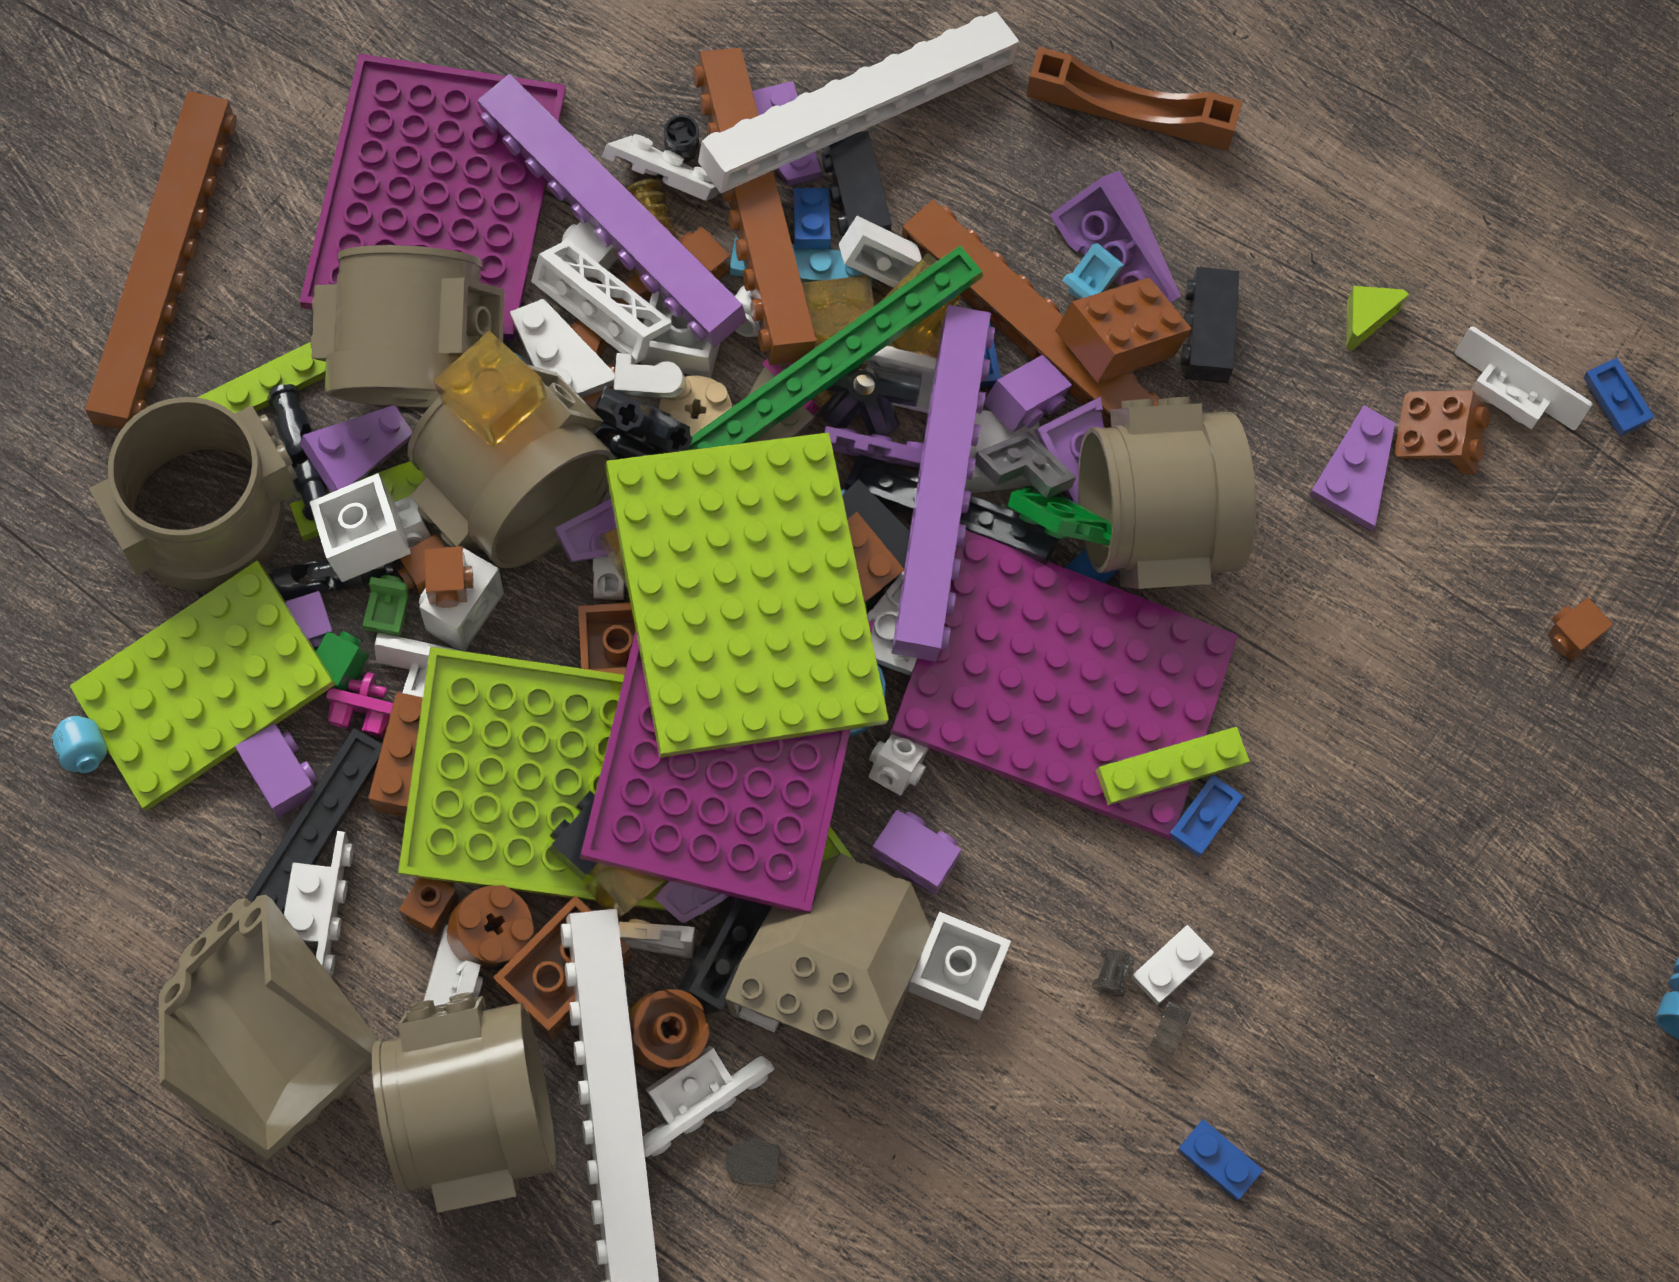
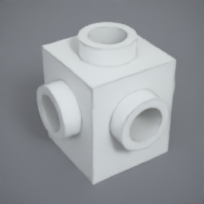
M892 734L886 743L879 741L869 758L874 763L869 778L901 796L909 783L916 786L923 775L926 766L922 762L928 748L916 744L909 739Z

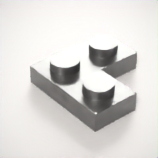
M1029 431L977 451L974 457L976 458L975 465L996 486L1023 475L1046 498L1072 488L1076 480V476Z

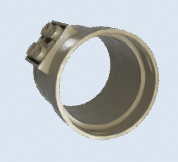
M375 245L352 247L338 252L339 274L337 275V284L315 285L312 302V359L326 362L325 395L328 397L370 405L429 408L448 387L470 371L484 364L502 360L505 290L480 281L483 260L477 256L459 251L420 246Z
M497 360L484 364L458 379L430 405L417 423L409 440L408 458L418 470L422 471L425 479L410 497L419 506L417 508L418 513L425 520L435 523L442 531L440 535L451 547L462 546L472 551L481 550L498 567L515 568L538 559L560 544L553 530L554 528L599 505L609 489L605 469L606 461L616 459L612 452L594 435L604 421L557 372L523 363L519 367L510 360Z
M177 397L148 406L133 416L121 429L110 451L108 479L90 487L89 490L136 576L148 571L154 577L172 587L194 592H210L255 561L260 562L264 566L271 558L280 542L284 529V500L296 494L292 481L297 478V475L292 467V461L282 444L279 445L274 436L275 431L265 414L259 417L252 405L234 414L226 407L207 399ZM199 450H220L239 455L252 464L249 483L240 500L229 512L210 524L188 530H170L151 525L134 514L135 501L147 479L163 464L180 455Z
M1190 397L1157 399L1158 406H1153V399L1121 401V409L1110 410L1111 427L1088 428L1080 448L1078 464L1079 505L1112 523L1110 546L1083 540L1087 556L1094 570L1098 573L1119 570L1120 587L1135 589L1212 584L1211 573L1242 570L1248 562L1254 540L1256 491L1251 452L1244 428L1238 417L1232 412L1202 413V403L1190 404Z
M472 992L450 996V1002L436 1006L433 1000L417 1002L410 1005L411 1010L406 1011L397 1024L400 1036L396 1039L387 1041L381 1039L373 1043L372 1076L376 1108L384 1148L398 1190L403 1195L413 1193L419 1189H432L437 1213L516 1197L523 1178L556 1171V1143L547 1084L534 1028L524 1003L486 1010L484 996L474 998Z

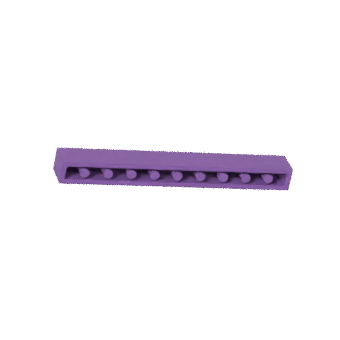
M508 74L477 100L483 113L479 117L487 129L492 133L497 130L504 137L502 141L509 151L515 156L520 153L526 159L525 164L531 173L537 178L543 176L549 182L547 186L554 196L560 201L565 198L572 205L570 209L576 218L583 224L588 221L595 228L593 232L599 241L606 247L612 245L618 251L617 257L622 264L630 271L635 268L642 275L640 279L645 287L653 294L658 291L665 298L664 304L675 317L678 318L682 315L689 322L687 324L689 330L699 341L706 339L715 348L747 320L743 304L513 76Z
M947 305L942 321L891 654L936 662L940 649L947 650L951 628L944 627L946 615H952L956 597V593L949 592L951 580L957 581L961 559L954 558L956 546L962 547L966 525L959 523L961 513H967L971 495V491H965L966 479L972 480L976 458L969 457L971 446L977 447L981 427L974 424L976 413H982L985 401V392L979 391L980 382L987 380L990 360L984 359L985 348L991 349L995 328L989 327L991 315L989 312Z

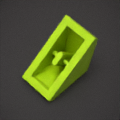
M1353 286L1347 300L1346 347L1353 351L1400 312L1409 294L1404 289Z

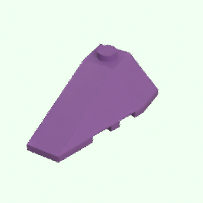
M1120 171L1101 177L1050 214L1067 244L1076 252L1080 251L1086 255L1091 246L1098 243L1124 264V267L1114 279L1119 284V287L1150 277L1170 303L1181 297L1141 205Z

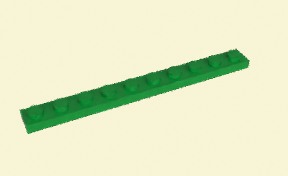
M961 245L692 435L693 440L688 450L753 442L983 278L982 270Z

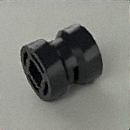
M681 114L671 117L664 127L665 150L680 155L684 159L683 162H688L694 159L699 151L698 124L687 115Z

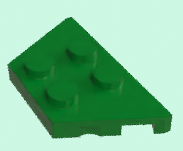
M1026 486L1022 490H1016L1011 493L1007 506L1021 513L1020 519L1045 527L1044 532L1059 539H1065L1067 536L1110 546L1112 523L1062 494L1058 493L1046 498L1034 486L1033 488Z

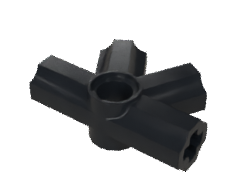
M866 360L826 389L834 393L820 408L819 413L833 428H846L860 412L870 436L873 434H887L900 426L892 403L917 406L922 374L881 367L875 361ZM868 375L875 384L863 386L858 382L857 376Z
M605 386L595 404L593 411L602 420L626 431L627 435L654 448L658 446L672 453L688 450L693 438L690 435V426L671 418V414L644 401L640 403Z

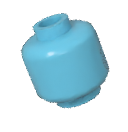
M81 716L68 717L58 724L51 737L52 747L58 761L67 771L89 773L99 766L107 754V744L99 726L92 719Z

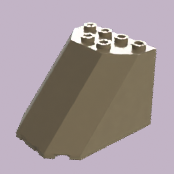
M838 854L822 861L810 913L793 912L773 906L740 962L725 1000L731 1016L739 1019L742 1007L865 1057L866 1072L874 1075L909 990L914 971L931 933L930 926L911 882L892 877L887 872L865 863L861 864L853 861L852 858L843 854Z
M267 895L257 896L253 902L246 898L235 901L222 916L218 917L195 941L185 948L178 960L180 966L177 973L165 983L159 993V1084L267 1160L278 1150L285 1149L293 1140L294 1135L306 1124L310 1125L315 1122L321 1111L332 1100L341 1098L355 1079L372 1069V1046L374 1041H376V1036L280 909Z

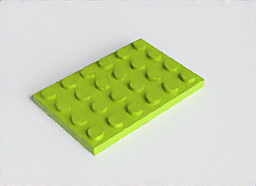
M255 561L71 684L70 688L88 718L94 720L99 726L111 757L141 807L148 811L236 752V745L270 725L278 724L336 685L266 570L260 562Z

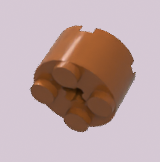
M498 885L479 888L458 902L452 909L448 922L447 941L452 952L460 961L464 962L467 960L480 964V968L483 969L499 967L511 960L529 942L534 932L530 910L524 900L509 887ZM491 922L494 930L487 933L484 926Z
M678 989L661 990L638 998L628 1008L634 1061L648 1069L667 1070L681 1067L696 1059L704 1050L709 1037V1025L706 1022L701 1003L691 994ZM662 1023H667L665 1029L670 1033L667 1037L663 1036V1030L660 1028Z

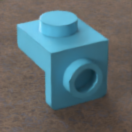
M1096 243L1091 246L1073 273L1066 274L1062 281L1069 286V293L1079 300L1106 291L1124 267V264Z

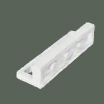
M566 240L538 255L531 282L620 353L632 354L636 360L635 364L645 359L652 339L670 330L672 321L571 241ZM566 254L577 264L564 262L559 257ZM584 276L597 278L603 284L591 283ZM610 297L622 298L629 305L616 303ZM637 318L649 319L654 325L647 327Z

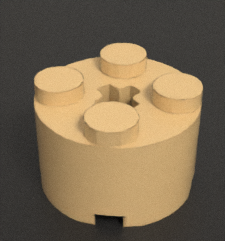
M697 375L685 377L686 385L683 392L674 398H661L659 409L671 414V418L690 426L691 436L732 408L731 399L726 387L722 383Z

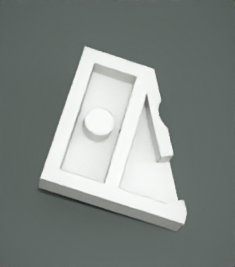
M639 919L619 922L620 938L631 948L693 960L696 946L695 927L651 924Z

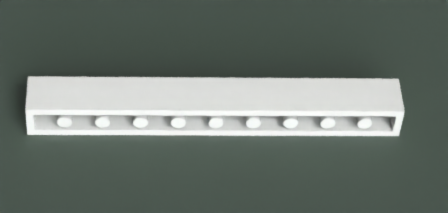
M997 12L985 17H976L967 25L957 29H949L935 39L917 43L910 50L898 55L892 54L878 64L871 67H862L853 75L841 80H832L825 87L812 93H803L789 103L782 106H773L764 114L752 119L741 120L730 129L708 135L701 142L698 163L719 192H726L1012 64L1020 41Z
M617 909L572 913L566 917L567 924H561V939L563 948H570L571 963H565L567 986H574L575 1002L569 1003L571 1025H578L580 1041L574 1042V1057L576 1065H583L584 1081H578L580 1104H587L589 1120L582 1122L585 1145L591 1144L593 1160L587 1161V1175L589 1184H596L597 1200L591 1201V1211L594 1225L600 1224L602 1240L596 1241V1256L598 1265L605 1264L606 1280L600 1282H659Z

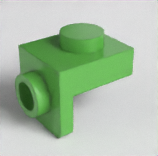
M383 575L381 579L371 577L369 582L371 592L362 625L364 631L401 637L410 599L408 586L400 578L390 575Z

